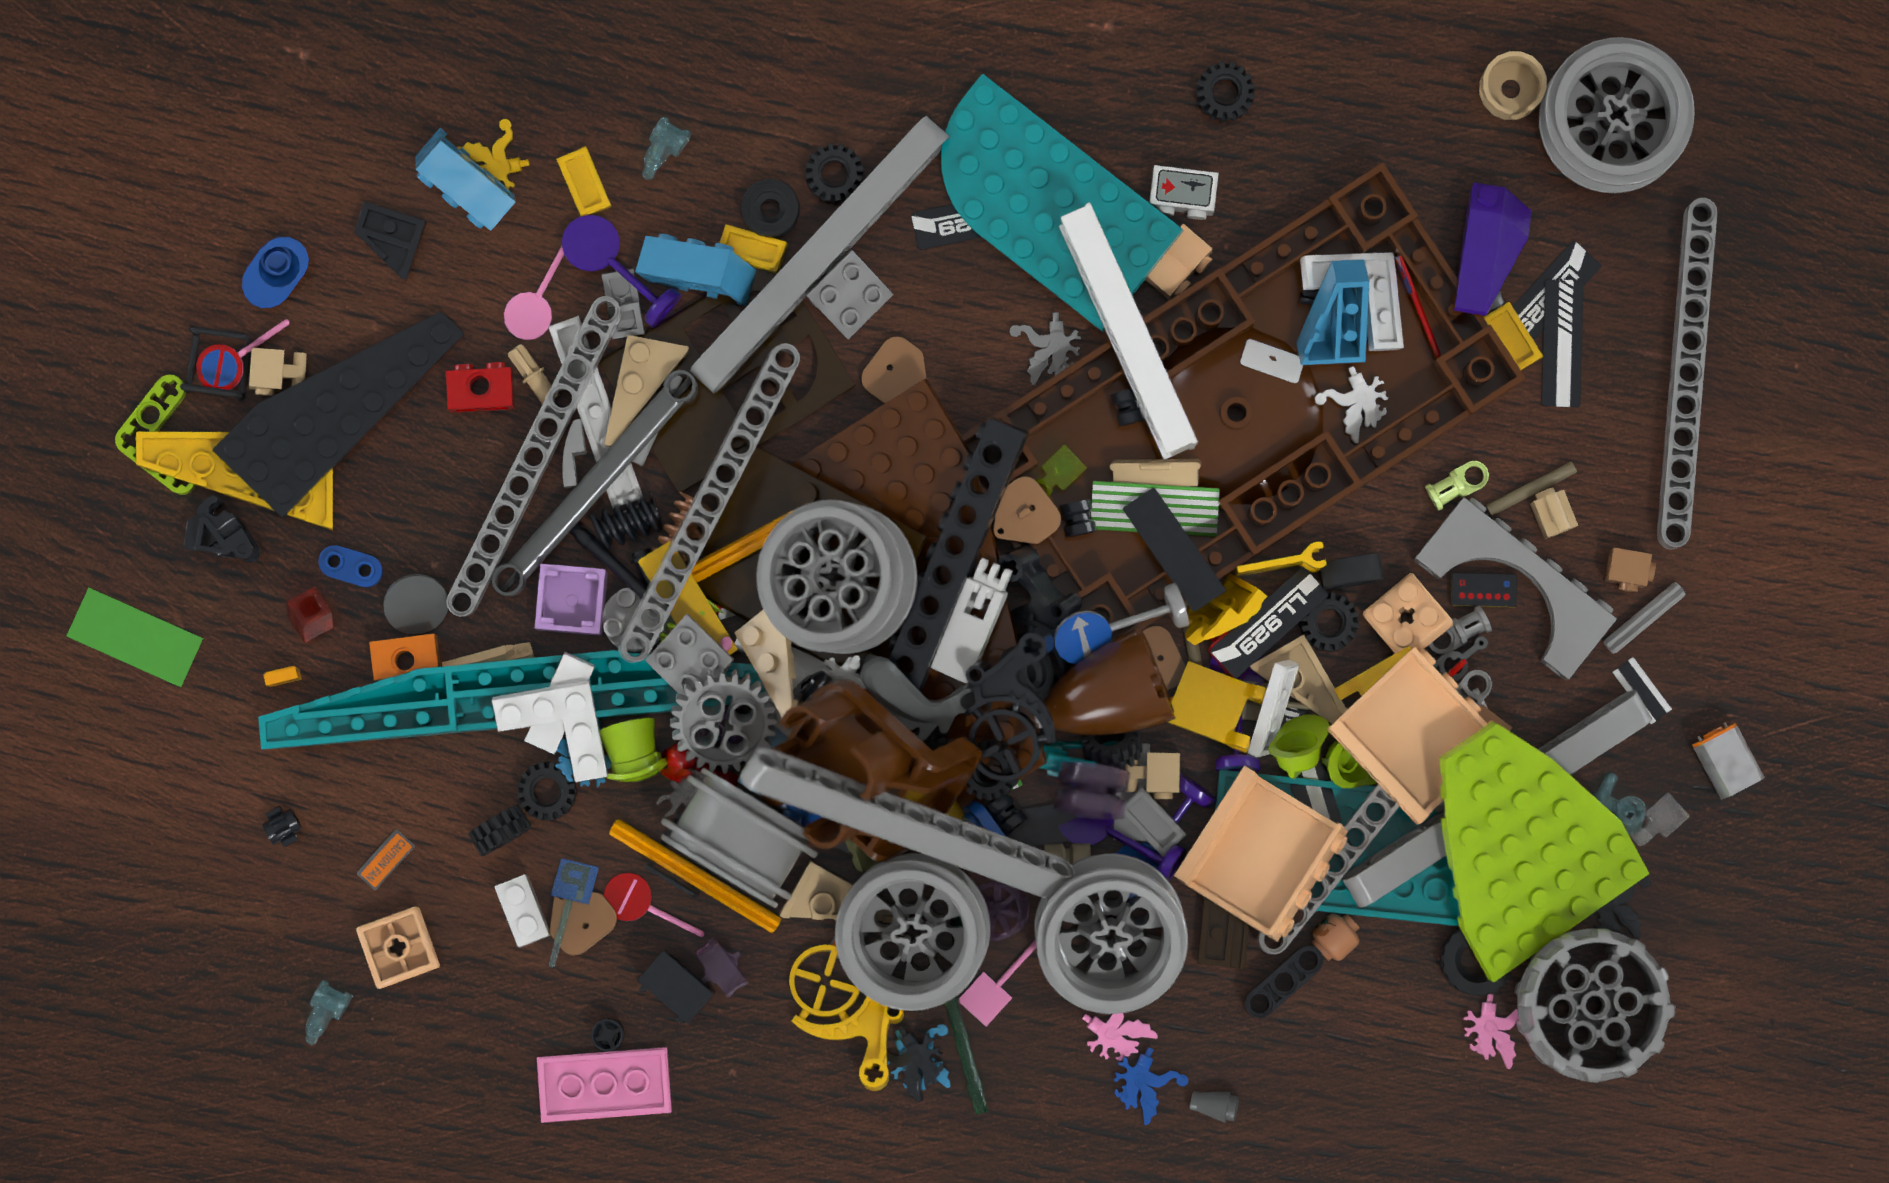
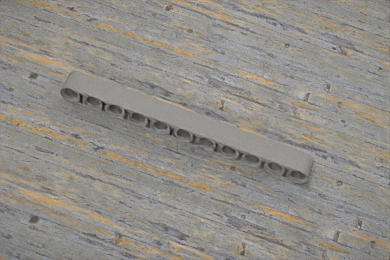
M927 116L923 117L691 367L690 373L713 393L720 390L801 303L806 294L839 262L941 152L942 143L951 137Z
M1707 198L1694 200L1685 209L1683 215L1657 524V540L1662 547L1669 550L1685 545L1691 534L1717 224V207L1714 202ZM1695 207H1702L1707 211L1708 219L1706 222H1700L1694 218L1693 209ZM1697 238L1703 241L1705 244V252L1703 254H1697L1692 251L1690 247L1691 239ZM1695 270L1701 274L1703 281L1700 286L1692 285L1689 282L1687 276L1689 271ZM1687 302H1693L1698 305L1700 309L1699 317L1692 318L1686 314L1685 305ZM1684 334H1691L1696 338L1697 347L1695 350H1689L1684 347L1682 343ZM1681 366H1688L1693 369L1695 377L1692 382L1684 381L1680 377L1679 371ZM1679 398H1686L1691 402L1692 410L1689 414L1681 413L1678 410L1677 401ZM1676 430H1684L1688 434L1689 443L1687 446H1681L1674 440ZM1674 462H1681L1685 465L1687 472L1684 478H1677L1673 475L1671 467ZM1671 494H1679L1683 498L1684 506L1681 510H1674L1669 505ZM1668 526H1676L1680 530L1681 539L1679 542L1674 543L1668 540L1666 536Z
M602 296L593 302L448 594L447 607L456 616H469L478 608L492 580V574L498 568L622 316L621 306L612 297ZM604 303H611L615 307V315L610 320H601L598 316V309ZM589 332H597L601 337L600 345L595 349H587L584 346V337ZM575 361H583L586 365L585 375L578 379L571 377L569 373L570 365ZM560 390H568L572 395L570 405L565 408H560L555 403V396ZM546 419H553L557 423V432L551 437H545L541 433V424ZM532 448H539L543 453V460L537 466H531L526 460L527 452ZM517 477H524L528 481V490L523 495H517L512 490V482ZM503 506H510L514 511V518L508 524H502L498 520V511ZM488 535H495L500 541L499 549L494 553H488L483 547V541ZM474 564H481L485 569V577L480 582H474L469 577V569ZM460 593H466L471 599L470 607L463 612L459 611L454 604L455 597Z
M785 343L776 346L770 351L619 642V654L625 661L631 663L642 661L649 655L799 364L800 355L793 345ZM778 351H784L790 355L791 364L788 368L780 367L777 364L775 357ZM768 379L775 383L776 394L769 397L762 393L761 382ZM749 408H755L761 413L762 419L759 425H752L747 421L746 412ZM734 437H741L747 443V449L744 454H737L732 450L731 441ZM724 465L730 468L732 478L729 483H723L716 477V470L719 466ZM705 494L713 495L717 500V507L713 512L706 511L701 505V499ZM689 523H696L701 527L702 537L698 541L688 538L686 528ZM674 552H682L686 555L687 566L683 570L673 567L671 557ZM664 580L671 584L673 592L668 599L658 596L656 586L659 581ZM650 609L656 613L658 621L653 628L643 625L641 615L644 610ZM631 638L638 639L642 643L643 650L638 657L629 655L626 650V644Z
M1473 670L1466 673L1457 683L1459 687L1455 690L1464 699L1469 696L1480 706L1492 689V681L1486 672ZM1477 676L1483 681L1484 688L1480 694H1474L1468 689L1467 685L1470 677ZM1378 783L1344 824V828L1347 831L1351 828H1356L1362 833L1361 844L1357 847H1352L1346 842L1344 848L1337 854L1342 859L1341 869L1338 872L1328 870L1326 876L1320 881L1322 886L1321 894L1316 898H1311L1306 907L1301 909V919L1294 923L1286 937L1281 936L1280 946L1275 949L1268 948L1264 942L1265 934L1259 931L1257 943L1262 951L1267 954H1278L1287 948L1397 810L1399 805ZM1370 803H1377L1382 807L1383 815L1380 820L1372 821L1367 817L1366 808Z
M1628 691L1537 750L1553 759L1571 775L1651 722L1652 717L1637 691ZM1445 809L1360 863L1342 877L1358 907H1365L1375 902L1447 855L1442 832V818L1445 817Z
M759 747L756 749L740 775L744 785L753 791L1050 900L1055 892L1074 876V869L1071 864L1059 856L887 792L865 801L860 797V794L866 789V784L769 748Z

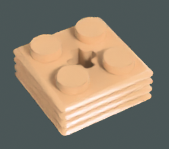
M1413 573L1405 576L1363 611L1365 619L1394 653L1409 645L1411 649L1415 647L1418 651L1422 648L1425 649L1453 626L1451 617ZM1406 612L1408 614L1414 612L1412 615L1414 622L1409 624L1405 621L1401 624L1403 620L1402 615Z
M419 907L403 910L359 926L356 929L378 989L426 973L440 966ZM398 938L399 942L406 943V948L403 949L401 957H399L398 953H391L390 947L394 946V939Z

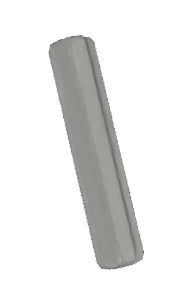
M1676 582L1668 586L1608 636L1603 642L1606 648L1613 654L1621 650L1685 596L1683 588Z

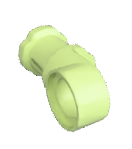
M1471 461L1449 472L1448 477L1434 485H1425V488L1434 506L1440 511L1443 509V505L1459 496L1464 498L1482 489L1489 479V472L1483 463ZM1477 467L1482 471L1483 480L1480 484L1471 485L1466 481L1465 472L1468 468ZM1449 487H1452V489L1448 490L1447 492L1440 494V492L1448 489Z

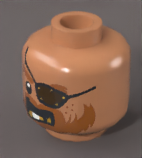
M1331 913L1312 930L1314 940L1311 943L1327 961L1331 959L1341 961L1359 945L1360 940L1356 931L1360 928L1348 914L1342 918L1336 913Z

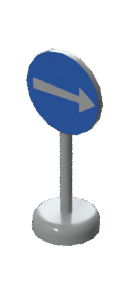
M1176 583L1167 585L1163 590L1165 606L1108 624L1103 616L1091 611L1076 612L1066 617L1060 623L1054 635L1055 648L1060 657L1069 663L1077 664L1097 648L1112 640L1111 631L1169 613L1173 624L1177 628L1189 626L1187 611Z

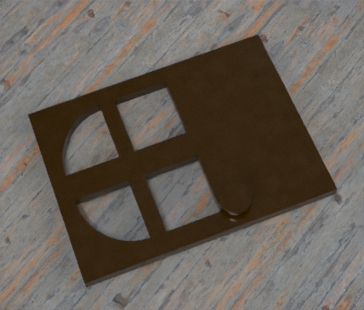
M755 268L757 271L751 292L760 293L777 274ZM706 294L638 337L688 346V355L685 358L683 357L673 371L685 370L690 373L691 367L700 358V355L683 328L721 305L732 322L739 316L741 311L734 299L728 295L718 294V298L714 299L707 297ZM803 300L793 310L796 317L775 329L716 393L710 391L696 378L699 387L695 398L690 402L683 403L659 430L651 449L678 493H683L703 481L737 416L722 390L759 367L761 368L770 351L776 346L785 343L795 346L810 337L817 355V373L811 389L798 402L787 386L780 399L786 409L770 419L757 447L856 387ZM625 345L605 356L599 362L615 391ZM778 351L776 357L784 353V351ZM678 375L683 378L680 383V386L686 380L687 375ZM769 380L770 384L772 385L773 389H774L775 392H776V385H775V383H774L773 381ZM692 383L678 399L686 397L691 392ZM664 384L657 390V394L662 390ZM734 437L731 441V448L737 454H744L747 443L741 437ZM724 465L719 466V467L717 468L716 472H718L719 470H721L722 468H724V467H726V466H724Z
M756 446L698 560L784 514L812 502L840 500L871 509L874 508ZM882 513L903 532L910 544L916 562L928 537ZM859 532L850 549L855 550L862 544L865 535ZM762 548L697 582L705 597L746 621L751 620L760 613L763 607L757 588V566ZM806 549L801 551L800 561L802 564H806L809 561L810 551ZM826 563L821 568H825L827 566ZM795 567V571L801 573L802 569ZM841 574L827 575V578L834 581L845 580V576ZM867 582V584H864V585H866V586L879 589L878 587H876V586H874V585H872V584H870V583H868V582ZM856 587L850 592L851 600L855 603L860 599V591ZM827 600L823 601L820 605V614L823 617L826 616L830 608V603ZM791 642L792 646L822 662L833 657L838 666H843L849 657H854L855 655L860 657V662L872 650L871 648L853 654H835L810 650ZM860 666L855 673L859 674L861 671Z

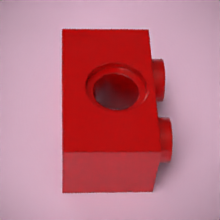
M504 362L486 363V369H473L472 364L454 365V370L446 371L447 405L451 413L515 409L514 374L511 367H505ZM478 379H486L489 382L488 391L483 395H476L472 391V385Z

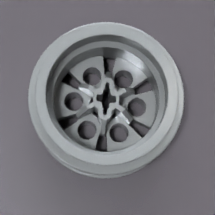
M1632 38L1601 39L1575 51L1563 62L1549 81L1539 109L1541 139L1554 165L1567 178L1578 185L1603 193H1624L1637 190L1663 175L1684 151L1694 125L1693 94L1680 67L1659 48ZM1629 70L1641 75L1632 89L1629 87L1624 88ZM1587 74L1595 86L1594 94L1579 81ZM1602 82H1613L1617 87V94H1606L1602 89ZM1640 94L1645 97L1646 107H1635L1631 101L1632 95ZM1579 99L1587 100L1591 105V112L1587 114L1579 112L1576 108V101ZM1661 108L1665 110V119L1646 118L1648 116L1647 112ZM1613 110L1615 112L1619 110L1623 112V116L1620 118L1621 121L1610 118ZM1567 118L1582 121L1583 124L1569 128ZM1599 121L1603 122V124L1607 127V130L1602 128ZM1636 126H1645L1650 132V138L1648 140L1637 138L1635 135ZM1582 131L1591 132L1595 138L1594 144L1590 146L1584 145L1579 139V133ZM1618 144L1624 151V157L1621 159L1613 158L1609 154V145ZM1631 145L1639 147L1647 156L1638 161ZM1597 146L1603 148L1601 161L1591 156Z
M840 500L812 502L786 515L767 537L757 566L759 598L767 617L775 628L787 639L801 647L835 654L863 652L887 640L906 619L912 607L917 587V568L914 554L908 540L898 526L888 517L874 509ZM861 532L867 539L855 550L850 549L858 533ZM817 533H820V537H819V540H818V546H817V544H816V542L814 541L813 537H814ZM837 535L840 539V545L836 551L832 552L829 547V541L832 536ZM807 547L811 553L810 559L806 564H802L800 554ZM862 555L865 559V566L861 571L857 572L854 566L857 556ZM826 563L827 566L825 568H821L823 564ZM795 567L802 569L801 575H794ZM841 574L845 576V580L834 581L827 578V575ZM865 577H881L879 589L864 585L867 584ZM800 580H803L806 590L801 597H798L795 593V586ZM819 582L823 583V588L820 586ZM857 587L860 591V599L856 604L852 605L850 602V592ZM827 600L830 603L831 610L826 617H823L820 614V605L823 601ZM810 602L809 613L806 616L802 609ZM842 608H847L855 622L854 624L845 627Z
M705 768L701 771V773L706 775L703 782L689 775L687 781L698 787V790L677 824L666 818L661 820L664 826L672 830L669 837L663 834L661 839L774 908L778 905V903L773 901L776 894L790 900L792 894L782 889L781 886L803 851L813 858H816L818 855L816 851L806 846L809 840L803 835L804 828Z
M922 853L901 854L887 862H879L868 869L845 896L838 912L835 927L837 953L844 971L853 984L872 1000L884 1006L900 1010L915 1011L933 1008L946 1003L961 993L979 970L987 953L990 940L988 908L981 891L974 881L958 866ZM925 884L935 887L929 900L923 898ZM887 888L896 903L893 905L886 902L878 893ZM906 888L913 889L918 895V901L913 904L904 902L901 897V891ZM934 900H944L949 908L948 913L945 915L936 914L932 909V902ZM881 909L890 911L893 916V922L888 925L880 923L876 916L877 911ZM910 914H916L915 917H910V918H907V917H906L907 915H910ZM961 916L963 926L948 925L946 920ZM910 924H913L916 930H924L917 935L916 940L910 934H902L907 931ZM944 931L951 933L955 939L954 945L950 947L941 945L938 941V934ZM863 932H882V938L865 944ZM886 941L896 943L899 947V954L893 957L886 955L883 951V943ZM918 952L925 953L930 959V965L925 968L918 967L914 963L913 955ZM937 952L953 964L945 972L936 960L935 955ZM900 959L904 962L907 961L904 980L892 976Z
M1100 854L1071 864L1074 869V876L1071 880L1057 890L1050 900L1041 897L1037 906L1034 931L1037 955L1042 971L1048 982L1062 997L1085 1010L1104 1014H1118L1145 1007L1161 997L1171 987L1180 974L1185 962L1188 948V933L1179 897L1171 883L1160 871L1135 857L1121 854ZM1109 890H1118L1121 893L1120 897L1113 901L1105 899L1104 894ZM1098 893L1099 900L1094 902L1090 895ZM1130 893L1138 895L1126 902ZM1081 903L1091 906L1090 911L1086 914H1078L1074 909ZM1142 907L1148 912L1142 918H1134L1131 916L1132 910ZM1106 915H1115L1117 917L1116 919L1107 918ZM1062 921L1076 924L1069 929H1060ZM1162 927V935L1159 937L1147 934L1142 929ZM1113 929L1116 934L1113 935V939L1109 940L1106 935H1108L1109 930ZM1076 935H1083L1088 938V941L1080 946L1071 942ZM1138 939L1145 942L1139 949L1128 947ZM1105 952L1115 955L1113 961L1109 963H1103L1098 958L1102 957ZM1090 954L1092 959L1086 972L1077 968L1076 966ZM1126 957H1128L1136 969L1125 974L1121 961L1126 960Z

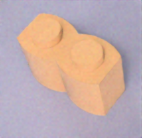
M1185 224L1180 226L1184 232L1145 279L1168 300L1188 289L1192 284L1188 279L1196 271L1199 274L1203 273L1213 260L1209 257L1213 248Z

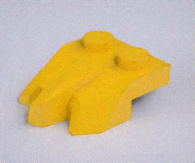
M1229 573L1221 583L1225 588L1224 593L1195 612L1192 611L1190 606L1187 608L1188 620L1191 625L1185 632L1186 640L1197 645L1204 640L1219 636L1248 622L1251 616H1254L1260 610L1262 602L1267 596L1260 589Z

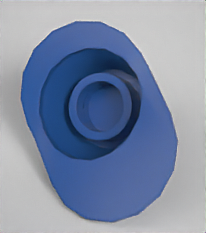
M277 237L264 244L248 265L242 277V289L250 303L260 308H272L281 304L289 296L308 268L309 257L306 248L298 240L291 237Z

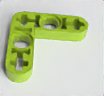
M175 375L162 376L116 434L115 443L117 448L135 463L136 447L129 446L126 449L124 447L126 441L123 438L126 434L134 435L138 430L137 427L132 426L135 421L143 428L150 430L149 432H158L186 395V392L180 388V385L185 383ZM174 382H177L178 384L175 388L178 394L175 397L169 395L164 402L169 405L166 410L160 403L152 400L155 395L159 399L163 398L166 394V390L163 388L166 383L172 385ZM149 406L156 407L160 413L158 421L154 424H146L142 418L144 409ZM143 468L163 485L179 495L189 494L196 487V485L189 483L186 487L180 485L176 488L177 480L166 475V478L163 479L161 477L163 474Z

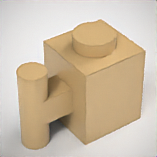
M252 348L249 390H255V395L272 397L275 395V392H281L282 378L292 379V386L304 381L307 353L295 352L293 365L284 364V350Z
M1554 487L1535 494L1537 500L1530 503V506L1544 540L1578 526L1564 490L1555 492Z
M1147 753V766H1138V760L1135 759V765L1132 767L1126 764L1124 792H1137V779H1147L1146 792L1153 793V799H1173V793H1180L1181 754Z

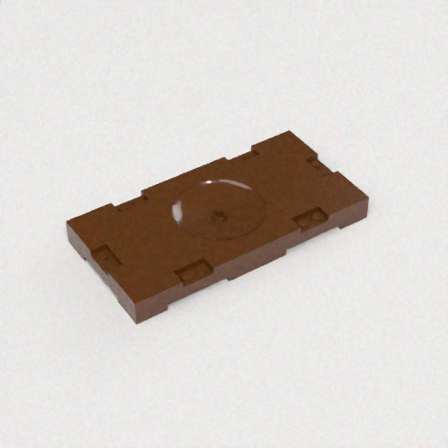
M1383 162L1224 267L1212 272L1142 318L1198 441L1194 449L1185 450L1167 459L1201 460L1198 486L1190 487L1220 488L1217 536L1188 535L1218 579L1225 577L1234 571L1237 566L1245 564L1397 463L1503 396L1526 379L1491 324L1488 325L1482 315L1454 311L1458 278L1418 220V214ZM1394 252V257L1402 255L1441 353V357H1435L1410 293H1406L1395 266L1404 348L1400 350L1369 351L1367 337L1365 362L1303 365L1297 383L1246 367L1240 362L1248 339L1299 356L1296 342L1312 305L1298 303L1299 293L1303 292L1301 290L1303 283L1300 259L1308 255ZM1111 341L1106 342L1005 409H1001L989 417H996L1030 432L1009 484L1020 477H1030L1036 480L1059 512V505L1091 499L1092 504L1093 481L1113 482V470L1110 469L1112 461L1163 459L1146 420L1118 426L1116 419L1118 410L1112 404L1110 395L1131 389V386ZM1269 356L1272 361H1277L1275 356ZM1352 366L1355 367L1357 374L1362 373L1368 386L1372 385L1375 376L1379 377V381H1384V384L1375 387V391L1377 393L1386 391L1385 396L1388 397L1387 400H1383L1381 397L1375 400L1376 405H1380L1379 411H1383V408H1386L1387 411L1377 421L1375 428L1372 427L1371 423L1368 427L1364 426L1365 414L1362 409L1361 415L1363 420L1359 429V441L1355 444L1351 440L1350 435L1345 433L1346 425L1342 421L1346 417L1345 411L1352 405L1341 406L1330 397H1326L1327 401L1321 405L1316 404L1314 400L1318 393H1323L1325 390L1333 389L1341 394L1352 391L1353 388L1348 379L1351 377L1348 368ZM1231 406L1241 407L1244 411V419L1239 422L1232 421L1227 415V409ZM981 423L961 435L969 450L974 453L979 444V440L975 439ZM990 445L986 451L988 460L992 463H998L1001 460L1002 452L998 446ZM979 475L982 492L986 493L989 489V481L985 476ZM1031 505L1029 507L1030 511L1035 510L1034 505ZM1061 516L1059 528L1039 544L1009 540L1014 549L1022 545H1029L1037 551L1040 565L1045 569L1052 584L1065 596L1075 593L1080 597L1082 607L1077 612H1096L1103 616L1108 624L1166 605L1163 590L1173 582L1138 532L1097 530V532L1065 538L1064 527L1067 521ZM1166 614L1111 631L1112 639L1139 627L1143 630Z

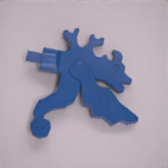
M1149 1047L1145 1055L1140 1054L1134 1067L1129 1066L1126 1057L1123 1058V1062H1118L1117 1064L1124 1066L1127 1072L1125 1074L1115 1072L1116 1078H1113L1116 1082L1121 1078L1126 1080V1085L1122 1086L1123 1092L1119 1093L1118 1089H1115L1114 1093L1116 1097H1120L1122 1102H1125V1109H1129L1130 1105L1135 1109L1138 1107L1137 1094L1140 1090L1141 1096L1139 1101L1143 1110L1144 1125H1148L1151 1122V1117L1157 1115L1156 1107L1159 1101L1156 1099L1157 1093L1151 1087L1159 1088L1164 1086L1173 1078H1176V1083L1179 1086H1185L1188 1083L1187 1076L1179 1074L1177 1071L1169 1070L1159 1076L1149 1072V1068L1154 1060L1150 1058L1154 1049Z

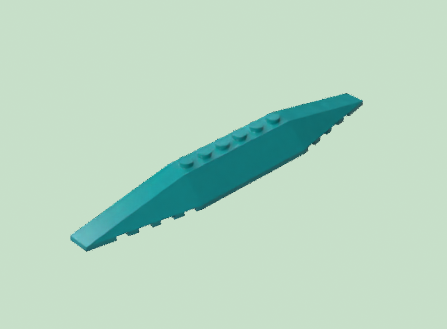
M616 650L572 654L595 665L589 680L597 720L671 712L672 706H680L676 702V695L678 693L645 661L650 654L642 661L634 663L625 661L620 656L619 651ZM628 652L633 657H638L641 654ZM563 655L416 669L332 696L319 698L302 705L259 716L261 749L498 729L492 698L549 687ZM731 663L732 666L725 672L726 677H730L734 669L737 670L738 679L740 680L746 674H749L750 685L760 681L761 690L759 693L767 691L752 664ZM732 695L726 697L725 706H729ZM708 698L703 704L707 707H715L720 701L715 698Z

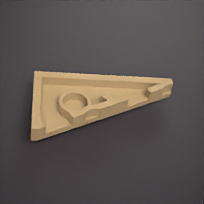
M627 335L604 444L606 447H611L638 414L646 408L657 394L660 386L665 383L667 376L672 373L683 357L685 358L688 355V346Z
M763 609L734 633L780 715L783 717L787 710L798 705V700L793 699L792 680L796 679L794 653L791 649L792 641L775 628Z
M1305 635L1296 638L1250 666L1252 671L1269 682L1276 662L1294 661L1299 664V668L1290 694L1292 698L1319 716H1322L1331 724L1347 710L1342 700L1339 699L1334 691L1335 688Z
M809 860L791 892L792 898L785 902L779 916L783 918L800 917L815 920H837L841 904L854 884ZM886 909L877 911L878 921H883V923L893 922V916L890 911Z

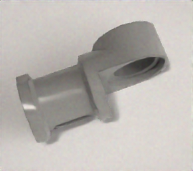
M1475 606L1473 612L1459 619L1451 618L1453 626L1445 631L1450 637V644L1446 649L1436 648L1433 642L1427 647L1434 654L1443 655L1467 644L1468 639L1484 631L1487 633L1491 632L1490 622L1481 606ZM1475 621L1477 622L1476 625H1474V626H1472V627H1470V628H1468V629H1465V626H1467V625H1469V624H1471V623H1473V622H1475Z

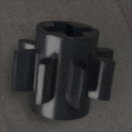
M278 806L265 813L269 820L264 822L262 827L273 845L281 842L283 847H287L299 840L296 833L302 830V826L291 808L283 811L282 807Z

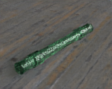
M957 995L944 1003V1006L948 1011L967 1080V1090L972 1098L975 1115L989 1110L983 1093L985 1092L983 1083L978 1075L959 1006L961 1003Z

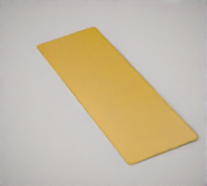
M671 541L638 561L650 582ZM674 552L671 557V563L676 569L683 570L686 564L679 553ZM690 574L670 615L675 623L678 624L688 614L721 646V640L724 637L730 638L694 577ZM659 581L656 586V592L661 598L668 599L672 595L673 590L669 582ZM733 641L732 647L728 649L729 655L737 651Z

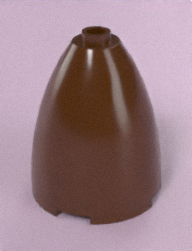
M1141 627L1118 636L1097 648L1072 666L1053 685L1048 697L1043 702L1051 713L1057 731L1083 735H1111L1146 729L1176 719L1161 672H1159L1156 661L1151 654V647Z

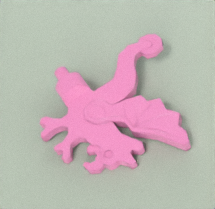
M1487 994L1486 1003L1482 1002L1481 1016L1476 1018L1472 1011H1467L1468 1016L1463 1018L1464 1020H1472L1475 1023L1471 1028H1464L1466 1031L1464 1036L1469 1037L1471 1032L1478 1034V1038H1475L1477 1045L1469 1044L1470 1049L1482 1054L1485 1060H1488L1489 1054L1493 1057L1496 1055L1492 1046L1493 1037L1495 1048L1502 1056L1506 1068L1511 1069L1513 1065L1512 1059L1516 1056L1514 1051L1515 1042L1510 1040V1035L1499 1030H1510L1516 1024L1518 1009H1514L1506 1018L1495 1017L1496 1004L1493 1003V995Z
M1123 1013L1112 1014L1106 1023L1096 1016L1091 1018L1085 1014L1082 1017L1088 1023L1087 1027L1098 1035L1097 1040L1088 1041L1087 1046H1091L1090 1051L1093 1052L1098 1044H1102L1103 1049L1099 1055H1104L1105 1059L1109 1058L1106 1051L1110 1047L1115 1049V1053L1120 1052V1056L1116 1057L1119 1061L1131 1053L1139 1052L1135 1048V1046L1139 1045V1042L1126 1040L1123 1037L1124 1035H1128L1131 1038L1146 1037L1157 1039L1158 1037L1156 1032L1150 1029L1148 1023H1141L1138 1019L1134 1021L1127 1020L1122 1023L1124 1019Z

